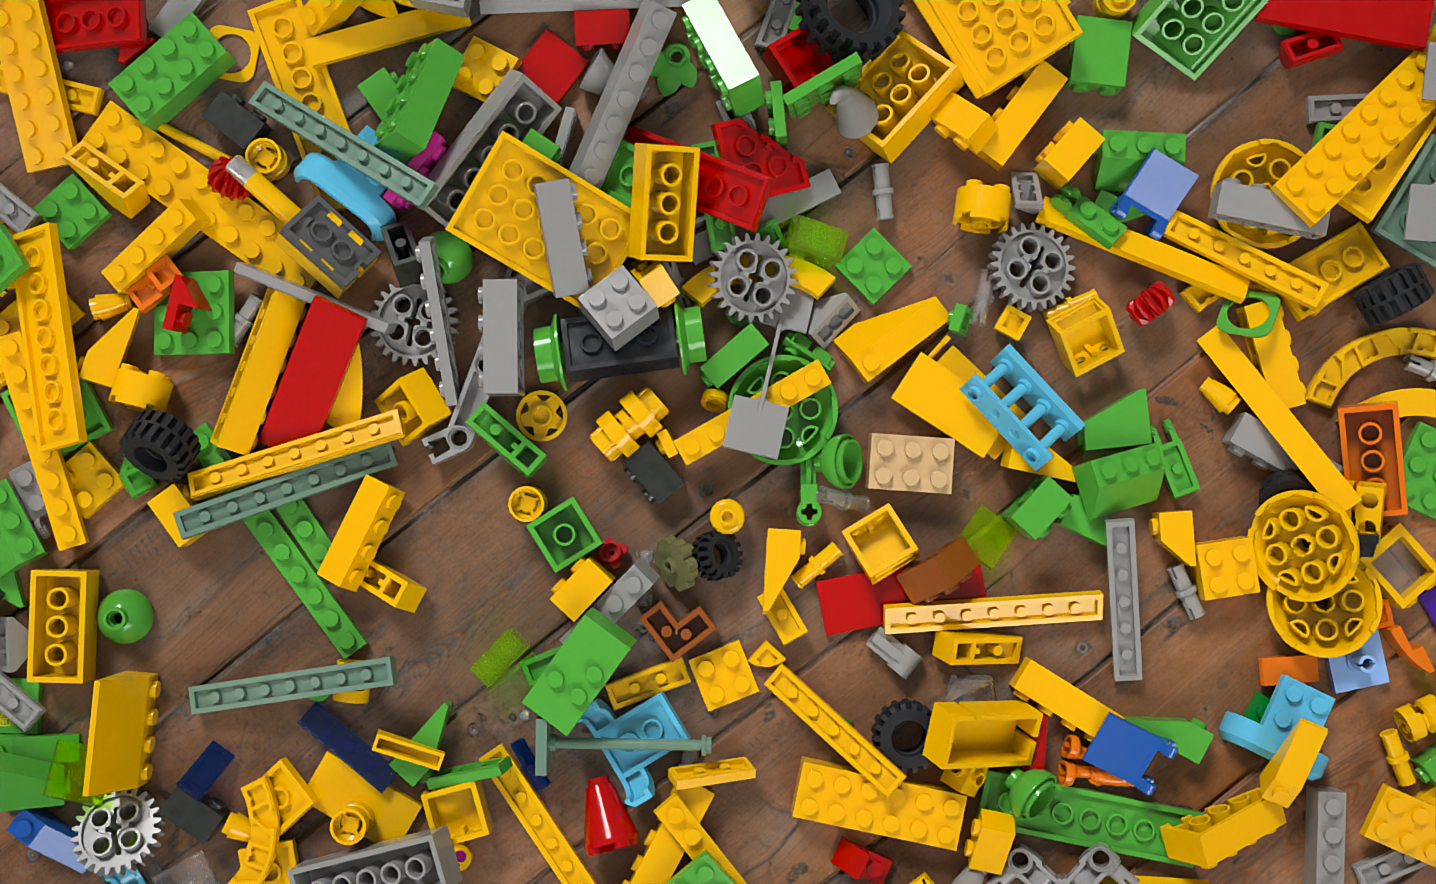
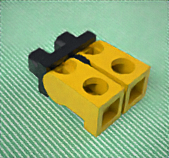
M1347 480L1348 483H1349V484L1352 486V488L1355 490V489H1356V481H1354V480ZM1359 481L1356 493L1361 497L1362 501L1355 505V510L1352 507L1346 511L1356 528L1360 544V556L1373 557L1376 546L1380 542L1387 483Z

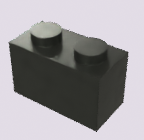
M220 91L201 115L202 118L244 150L247 149L252 141L268 136L272 129L265 124L268 120L255 109L251 113L243 107L246 102L233 92L228 96L223 91Z
M407 219L380 227L400 288L421 282L420 276L423 273L422 263L417 261V245Z
M650 441L624 462L627 466L624 472L634 483L637 480L641 482L645 487L642 493L652 504L657 501L660 505L685 484Z
M186 780L177 785L158 813L204 845L214 837L231 811L225 808L226 804L216 797L211 798L204 793L201 785L194 781L189 782Z

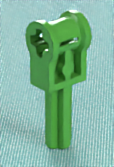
M814 456L800 462V504L796 510V519L799 524L806 527L817 524L822 514L821 506L818 503L816 470L813 464ZM806 507H811V511L816 512L811 520H807V516L801 513L805 511Z

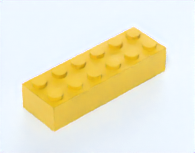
M802 756L791 813L792 817L956 851L967 795L956 791L952 787L905 778L892 795L887 798L852 766Z

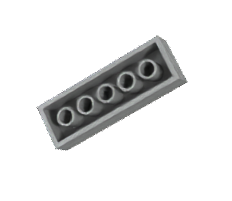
M510 68L426 177L436 183L439 189L429 201L424 211L446 228L501 131H505L521 142L531 128L542 135L562 108L526 75Z
M447 825L305 860L287 870L290 884H458L463 880Z

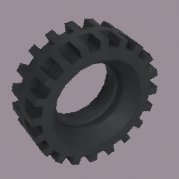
M796 0L800 4L795 9V15L802 16V21L798 26L800 31L807 30L809 33L806 41L809 44L815 42L819 46L817 52L820 55H823L825 51L831 54L830 61L837 63L840 58L845 59L855 52L861 58L862 65H865L870 59L873 62L897 38V35L904 26L901 24V21L906 17V12L899 9L905 3L904 0H856L863 8L868 19V29L865 32L858 33L843 27L831 15L827 0Z

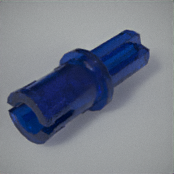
M521 737L512 742L511 748L522 765L520 770L525 772L535 792L546 788L551 782L547 776H535V756L525 739Z

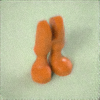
M1068 734L1063 741L1060 753L1063 758L1082 759L1087 748L1081 745L1078 736ZM1060 760L1058 763V781L1061 786L1069 787L1076 778H1087L1090 783L1096 786L1135 787L1131 783L1096 766H1084L1065 760Z

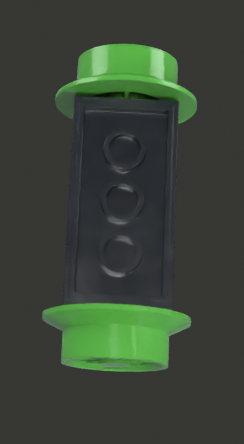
M676 298L674 309L677 326H674L671 304L664 308L660 306L658 308L660 318L617 351L613 350L586 316L560 319L558 314H554L551 326L533 329L534 351L541 383L558 381L563 389L568 391L569 381L577 382L680 368L677 348H680L683 374L687 375L690 363L707 361L700 306L683 308Z

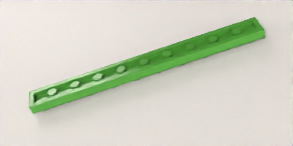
M206 422L193 431L198 436V442L201 444L200 453L197 458L203 467L206 468L235 459L229 450L217 447L210 442L214 429ZM250 484V485L243 486V487H240V488H237V489H234V490H230V491L224 492L223 494L226 495V494H229V493H232V492H235V491H238V490H241V489H244V488L253 486L254 484ZM273 510L243 520L344 660L369 643L322 577L317 575V570Z

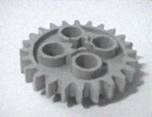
M1034 222L1027 225V227L1021 223L1016 229L1014 227L1008 229L1007 234H1001L998 237L999 241L992 244L995 251L988 254V257L994 260V262L988 264L987 268L994 270V273L988 279H996L997 283L992 288L993 290L1001 288L1000 299L1005 296L1009 297L1007 305L1010 306L1017 302L1018 310H1022L1027 305L1028 312L1034 311L1036 307L1039 311L1046 309V306L1050 308L1056 305V301L1065 298L1063 293L1071 290L1066 283H1070L1075 279L1068 274L1076 269L1075 266L1068 264V261L1072 260L1074 256L1066 255L1065 252L1070 246H1061L1060 243L1064 237L1061 236L1055 239L1053 237L1054 229L1045 233L1044 224L1036 229ZM1023 243L1029 247L1030 254L1023 250ZM1040 247H1041V248H1043V252H1042L1041 255L1037 258V256L1039 255L1038 253H1039V251H1040ZM1045 258L1052 262V269L1046 265ZM1010 266L1016 269L1017 277L1011 274ZM1025 277L1024 282H1023V285H1022V288H1021V287L1019 286V284H1020L1021 280ZM1033 280L1039 284L1040 291L1034 289Z
M743 233L741 240L737 236L731 237L732 245L728 242L722 243L725 252L715 251L719 261H711L709 263L716 268L715 272L707 273L708 276L713 277L715 282L708 284V287L716 288L717 290L711 298L721 299L717 305L718 308L727 306L726 316H731L736 312V321H741L744 315L746 323H752L754 317L757 323H762L764 316L767 319H773L772 310L776 313H782L780 304H790L786 295L795 294L789 288V285L797 283V280L790 278V274L795 273L797 269L789 268L788 266L794 259L784 257L788 251L787 248L777 249L780 243L779 240L769 244L770 235H764L761 241L759 233H753L751 239L748 233ZM743 252L749 257V264L745 268L739 261ZM759 254H760L761 257H762L760 262H758V255H759ZM768 262L774 267V273L771 277L765 273V266ZM753 273V277L756 278V282L752 283V280L748 278L749 274ZM734 279L740 283V290L737 294H734L730 288L731 282ZM760 288L765 293V299L761 304L756 300V292ZM747 293V301L745 302L743 298Z
M421 282L419 285L415 283L402 288L389 284L391 293L388 294L381 291L380 293L384 300L383 302L375 300L374 303L379 306V310H372L370 313L397 323V326H402L404 328V335L401 339L395 340L392 334L374 331L371 333V336L380 337V340L375 345L377 347L386 346L382 353L385 356L393 352V362H397L402 357V365L408 366L411 359L415 367H419L420 359L423 360L425 365H430V357L432 356L435 359V355H438L436 344L433 345L430 341L428 345L421 346L419 343L420 335L423 332L430 333V328H433L432 320L427 319L425 316V302L428 301L427 291L422 289ZM449 297L445 300L451 334H459V331L452 328L453 324L460 323L459 319L452 318V315L457 313L458 309L455 307L449 308V305L454 301L453 298ZM404 299H409L411 303L410 309L405 313H401L399 311V303ZM418 299H422V303L420 304L417 312V301ZM416 318L420 320V325H415L414 328L409 324L410 319L415 320ZM412 334L413 342L411 346H408V341Z
M135 788L132 791L129 789L121 792H111V795L108 793L101 794L102 799L99 801L92 797L91 802L93 806L90 808L83 805L82 808L86 814L84 816H76V819L81 822L80 826H75L71 829L78 834V836L71 838V842L78 845L72 850L76 855H80L77 861L83 865L86 864L84 868L92 872L94 870V873L100 877L105 873L109 878H113L115 872L119 876L124 877L127 868L135 873V864L137 863L146 866L144 857L146 855L150 857L155 856L151 851L152 847H161L156 838L165 835L161 829H158V827L166 824V821L158 818L161 816L158 813L160 808L157 807L159 803L154 798L151 799V795L146 791L142 793L139 788ZM136 810L135 815L127 820L129 813ZM108 816L107 822L100 826L101 820ZM138 836L136 843L129 847L130 840ZM109 843L108 849L101 853L102 847Z

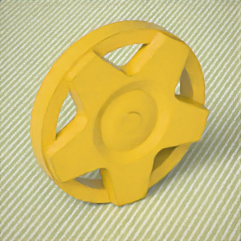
M539 390L529 393L520 401L516 410V421L520 431L526 437L535 441L545 442L556 438L563 432L567 424L568 413L564 402L559 396L549 391ZM537 395H547L550 398L542 401ZM527 402L529 410L521 414L522 408ZM559 406L562 408L563 418L557 414ZM524 427H533L534 436ZM550 428L558 429L554 434L547 436Z

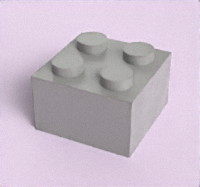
M623 265L577 298L583 314L614 351H617L660 318L655 302Z

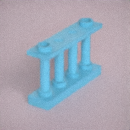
M1009 344L990 361L995 368L987 376L981 379L975 374L959 390L1036 471L1053 457L1047 449L1059 437L1066 442L1086 424ZM1003 376L1014 389L1001 400L990 387ZM1022 396L1033 409L1019 420L1009 408ZM1041 417L1052 429L1039 441L1028 428Z

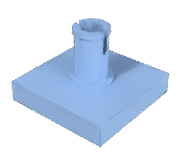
M1378 629L1362 647L1354 652L1339 657L1325 658L1333 693L1337 694L1390 682Z

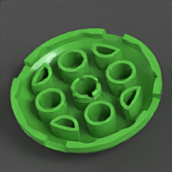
M775 355L768 387L811 362L792 355ZM770 356L751 364L737 378L730 392L728 410L732 408L734 395L750 398L763 390ZM832 384L789 407L790 414L786 420L777 460L754 454L750 455L769 464L791 465L805 461L817 454L831 438L837 423L838 403Z

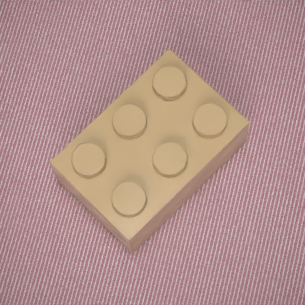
M870 433L868 438L865 488L951 494L955 439Z

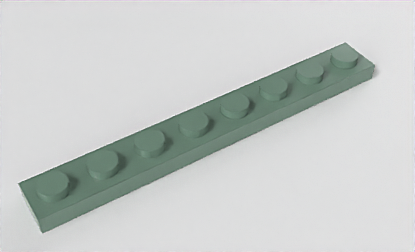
M263 81L248 102L256 110L421 210L425 209L439 189L433 181L266 81Z
M387 442L296 470L174 512L173 515L181 539L186 540L364 478L366 474L371 476L399 465L391 442Z
M395 656L192 686L188 687L191 714L193 715L398 684Z

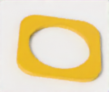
M223 25L212 27L210 30L218 39L226 35L242 37L249 44L251 51L249 63L243 70L237 73H224L219 79L239 83L249 82L255 75L260 49L255 32Z

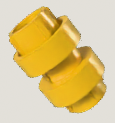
M649 387L643 388L637 395L630 390L619 400L623 408L618 413L613 415L607 410L596 420L600 427L591 434L590 439L610 461L617 459L622 453L629 458L640 448L636 442L640 436L646 432L652 438L663 428L659 421L668 414L669 410Z

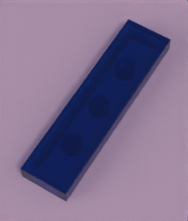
M315 702L297 722L381 794L399 775L389 766L390 762L378 752L372 751V747L318 702Z

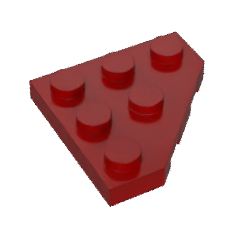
M741 118L711 125L719 158L775 178L768 198L811 187L805 162L802 158L780 147L779 143L764 133L760 134L752 129Z

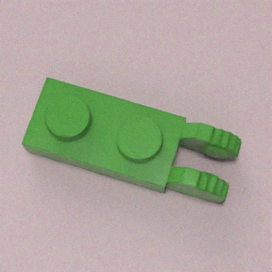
M1068 183L1060 188V195L1055 194L1051 198L1050 202L1053 207L1062 213L1068 221L1107 249H1110L1128 228L1087 197L1082 196L1079 189Z
M1170 419L1162 421L1163 430L1169 439V442L1164 444L1161 442L1157 429L1154 425H1151L1152 443L1157 442L1166 468L1164 480L1172 499H1177L1200 490L1182 440L1178 438Z

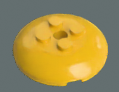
M1259 139L1242 144L1227 154L1218 165L1211 183L1210 198L1212 197L1214 185L1225 178L1239 179L1241 184L1248 186L1264 184L1269 186L1268 190H1271L1270 188L1305 154L1297 147L1276 139ZM1217 220L1228 235L1257 249L1279 248L1300 238L1299 236Z
M1290 490L1271 497L1257 509L1252 526L1248 529L1247 537H1252L1257 574L1273 591L1277 590L1295 601L1314 602L1337 594L1350 582L1359 562V538L1352 520L1336 502L1317 492ZM1303 539L1311 543L1309 550L1304 548Z
M1360 561L1350 582L1340 592L1326 598L1328 604L1325 610L1320 609L1315 601H1295L1277 590L1273 591L1268 586L1266 590L1267 613L1275 631L1292 648L1314 657H1339L1359 649L1375 633L1382 615V595L1379 584L1371 570Z

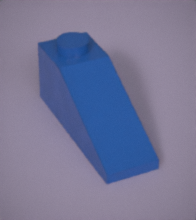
M46 807L21 809L6 829V831L27 847L84 874L87 871L84 868L86 864L83 865L77 861L80 855H76L72 851L78 845L72 843L71 838L78 836V834L71 830V826Z

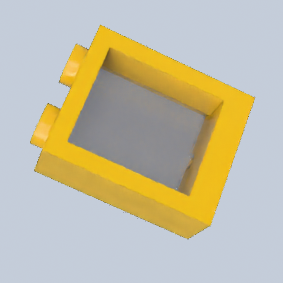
M1388 522L1382 527L1381 539L1376 546L1373 557H1359V561L1365 567H1368L1375 576L1382 597L1389 598L1391 607L1409 608L1418 601V595L1436 585L1435 561L1400 522Z

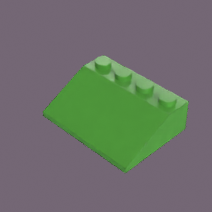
M1148 0L1131 20L1133 22L1132 35L1195 81L1269 0Z

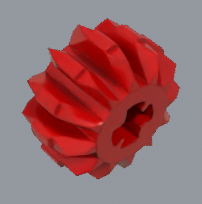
M220 156L218 160L213 161L208 171L207 184L212 187V192L220 193L221 198L228 197L231 201L235 198L243 201L245 197H250L251 193L225 170L226 165L233 156L229 159Z
M1158 281L1129 301L1125 309L1133 321L1139 326H1144L1171 307L1175 297L1168 286H1165L1162 281Z

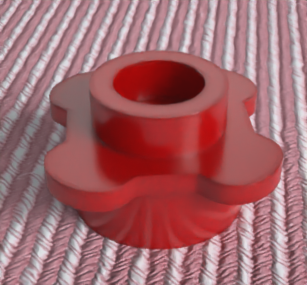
M610 537L606 538L605 542L600 546L596 558L598 562L608 563L611 568L617 569L621 566V559L623 555L627 554L628 547L624 543L618 544Z

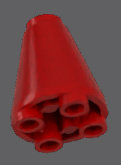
M609 776L588 780L585 796L584 849L587 851V855L603 854L614 851V849L639 844L638 831L613 782H610Z

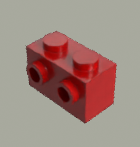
M629 9L573 11L576 46L581 45V50H598V45L609 44V49H622L630 31Z

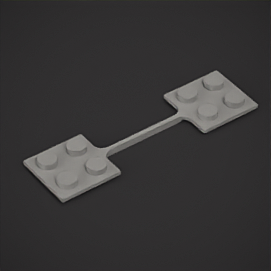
M1428 42L1421 94V99L1436 100V42ZM1436 181L1431 185L1410 184L1403 240L1436 242Z
M789 286L795 292V294L786 295L790 304H780L782 313H776L772 310L773 319H767L764 316L762 324L772 326L776 334L762 394L756 399L734 395L722 447L775 460L778 459L789 407L770 403L766 399V391L780 333L784 330L805 334L807 332L814 297L808 293ZM760 288L757 301L761 304L765 299V293Z

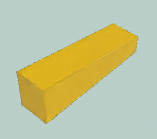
M378 729L372 746V751L438 771L445 755L444 751Z

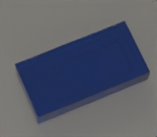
M213 740L177 782L176 787L197 802H200L233 762L235 755Z

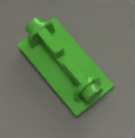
M792 330L777 349L783 355L800 357L811 363L818 359L826 374H828L836 362L832 359V355L818 345L813 352L809 351L808 348L812 341L801 333H795Z

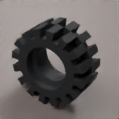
M712 530L696 537L697 541L692 543V546L696 548L692 550V555H695L698 563V572H702L700 577L703 579L707 578V581H719L733 577L735 573L739 572L740 568L738 566L742 565L743 562L739 557L743 556V551H738V547L741 545L740 542H734L737 538L734 534L729 536V534H722ZM714 546L718 549L721 556L720 565L713 556Z

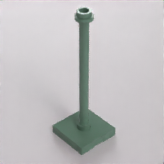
M538 716L536 718L535 776H547L554 766V752H557V749L701 751V755L706 756V754H712V737L702 735V740L558 737L557 734H554V726Z

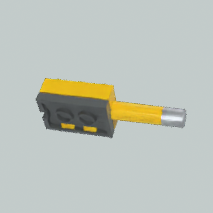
M236 155L226 165L225 170L285 224L281 228L275 243L337 299L353 285L357 277L360 278L374 265L381 254V251L319 194L301 210L241 155Z

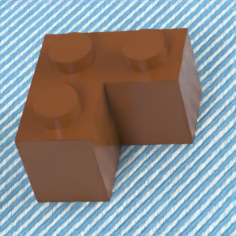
M962 535L943 544L930 556L909 565L896 577L913 605L923 600L927 604L938 598L941 592L947 595L960 587L958 582L962 583L972 577V570L980 563Z
M661 599L639 616L640 621L672 662L717 629V625L701 604L678 620L663 599Z

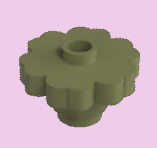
M674 535L657 541L658 549L654 550L655 565L661 570V578L670 588L675 586L678 591L694 586V578L699 575L698 563L695 555H692V550L696 548L692 544L686 543L682 538L677 540Z

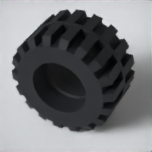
M1414 262L1400 266L1370 281L1356 290L1352 298L1368 326H1376L1415 309L1428 301L1435 291L1420 264Z
M153 409L142 411L121 437L119 443L125 458L136 469L154 479L166 482H174L181 479L200 453L201 448L198 436L193 433V430L185 422L170 413L167 414L164 411H155Z
M902 699L901 702L895 700L891 702L892 705L882 707V712L880 715L876 714L874 718L875 724H872L871 728L873 733L871 738L874 746L903 773H906L907 770L917 773L919 768L927 769L929 767L928 763L931 761L922 754L932 711L916 700L909 701L908 699ZM904 721L917 722L923 731L920 743L910 750H899L891 741L893 730Z

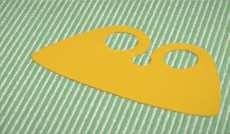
M359 343L327 420V423L334 428L361 419L363 376Z

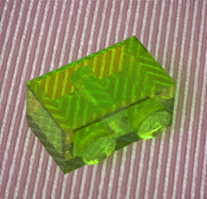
M796 215L791 218L783 248H787L790 251L789 255L794 258L804 260L806 256L815 259L814 264L830 268L831 265L840 264L849 232L801 215Z
M511 626L469 669L489 688L531 644Z

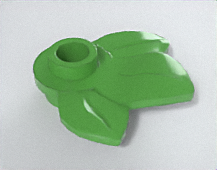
M673 43L664 52H660L652 69L650 77H658V88L662 96L666 97L674 94L681 84L688 88L695 86L697 70L690 62L688 48L683 44ZM680 54L682 59L679 62H674L672 56Z

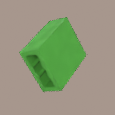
M1078 15L1075 20L1084 34L1069 44L1066 77L1069 79L1064 87H1070L1072 91L1078 93L1094 90L1099 91V94L1103 96H1114L1125 87L1133 22Z

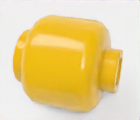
M722 499L712 506L710 522L717 532L733 534L743 526L745 512L737 501Z

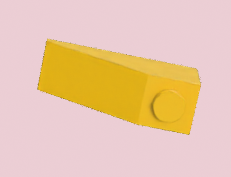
M82 140L62 156L64 161L111 206L130 219L151 202L144 181L86 141Z
M635 259L626 265L634 279L655 302L658 308L660 306L662 308L669 306L676 300L675 296L680 294L659 261Z
M133 308L87 351L86 357H80L77 369L81 380L112 389L117 370L121 368L122 363H125L142 314L139 309Z
M1007 440L1005 441L1000 466L1076 482L1072 470L1073 466L1050 447L1047 450L1053 457L1035 471Z
M768 528L763 615H768L797 565L800 555H805L806 539L801 538V530Z
M375 559L372 560L364 580L360 584V586L393 607L415 613L427 588L406 575Z
M970 629L936 631L932 655L949 665L1019 664L1023 637Z
M1302 717L1299 719L1259 776L1261 798L1288 809L1303 788L1326 738L1328 728Z

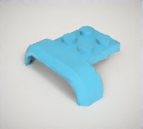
M368 125L357 135L373 146L377 139L375 131ZM310 152L294 169V178L297 183L301 179L311 181L365 222L371 230V239L373 241L384 240L380 227L397 222L394 211L381 198L387 189L339 159L333 161L321 153ZM411 159L405 161L403 164L407 166Z
M1281 674L1260 723L1226 711L1218 731L1221 739L1237 744L1271 760L1301 717L1324 727L1335 698L1296 679ZM1318 753L1306 780L1314 781L1322 778L1329 758Z
M663 691L618 718L603 700L596 699L578 722L584 723L595 738L691 739V736ZM602 749L625 789L626 799L624 801L626 805L637 807L655 795V785L647 765L672 750Z

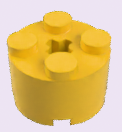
M976 179L967 180L965 186L957 189L952 223L954 225L960 223V229L972 233L990 234L991 229L999 228L998 233L1007 231L1012 201L1010 187L1004 184H995L994 186L983 185L982 181Z
M122 363L121 368L117 370L108 401L119 405L120 402L125 403L127 408L139 412L153 409L166 413L174 387L173 379L153 370H149L148 374H146V372L138 370L139 368L136 366Z

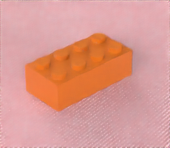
M1397 400L1339 405L1338 417L1344 478L1356 481L1355 491L1359 481L1387 483L1383 516L1408 515Z

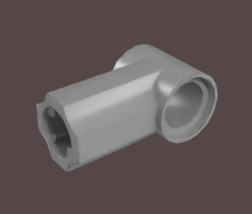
M881 626L872 633L865 643L887 661V665L905 680L923 659L908 645L899 642L892 634H885Z

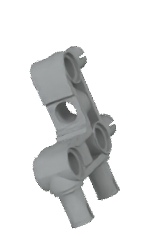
M1097 842L1079 856V862L1068 874L1063 875L1056 874L1043 862V857L1027 845L1016 844L1009 851L1002 874H995L986 883L997 884L1000 881L999 884H1010L1014 878H1019L1025 884H1099L1105 876H1110L1118 884H1138L1140 880L1120 864V857L1112 851L1109 845ZM1096 851H1105L1109 855V859L1105 863H1097L1093 859V854ZM1022 852L1027 855L1029 861L1024 865H1019L1013 860V855Z

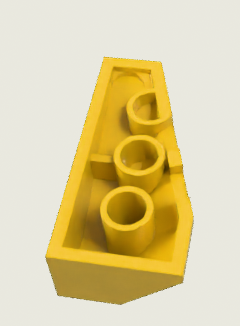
M934 296L855 323L832 341L866 384L948 321L949 313L937 297Z

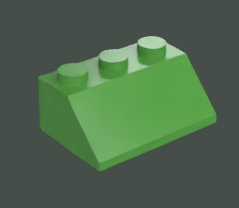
M1119 130L1101 131L1100 134L1105 140L1095 151L1093 191L1102 189L1110 192H1124L1153 148L1184 166L1186 134Z
M1157 442L1072 467L1088 520L1157 500L1166 469Z
M7 478L0 481V579L51 554L44 539L37 533L34 521L31 520L13 482Z

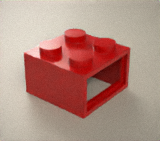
M797 28L769 44L761 57L775 81L781 80L782 92L784 94L836 64L830 61L831 54L825 51L823 55H820L817 52L819 46L815 42L809 44L806 41V38L809 36L807 30L800 31V28Z

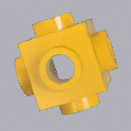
M989 768L945 769L940 781L962 794L975 797L979 787L985 782Z

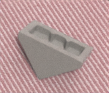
M1010 171L1009 177L1015 208L1036 215L1043 209L1044 205L1038 174Z
M847 293L813 301L809 319L808 333L822 349H825L861 309Z
M0 616V670L7 673L16 672L28 658L29 630L14 617Z

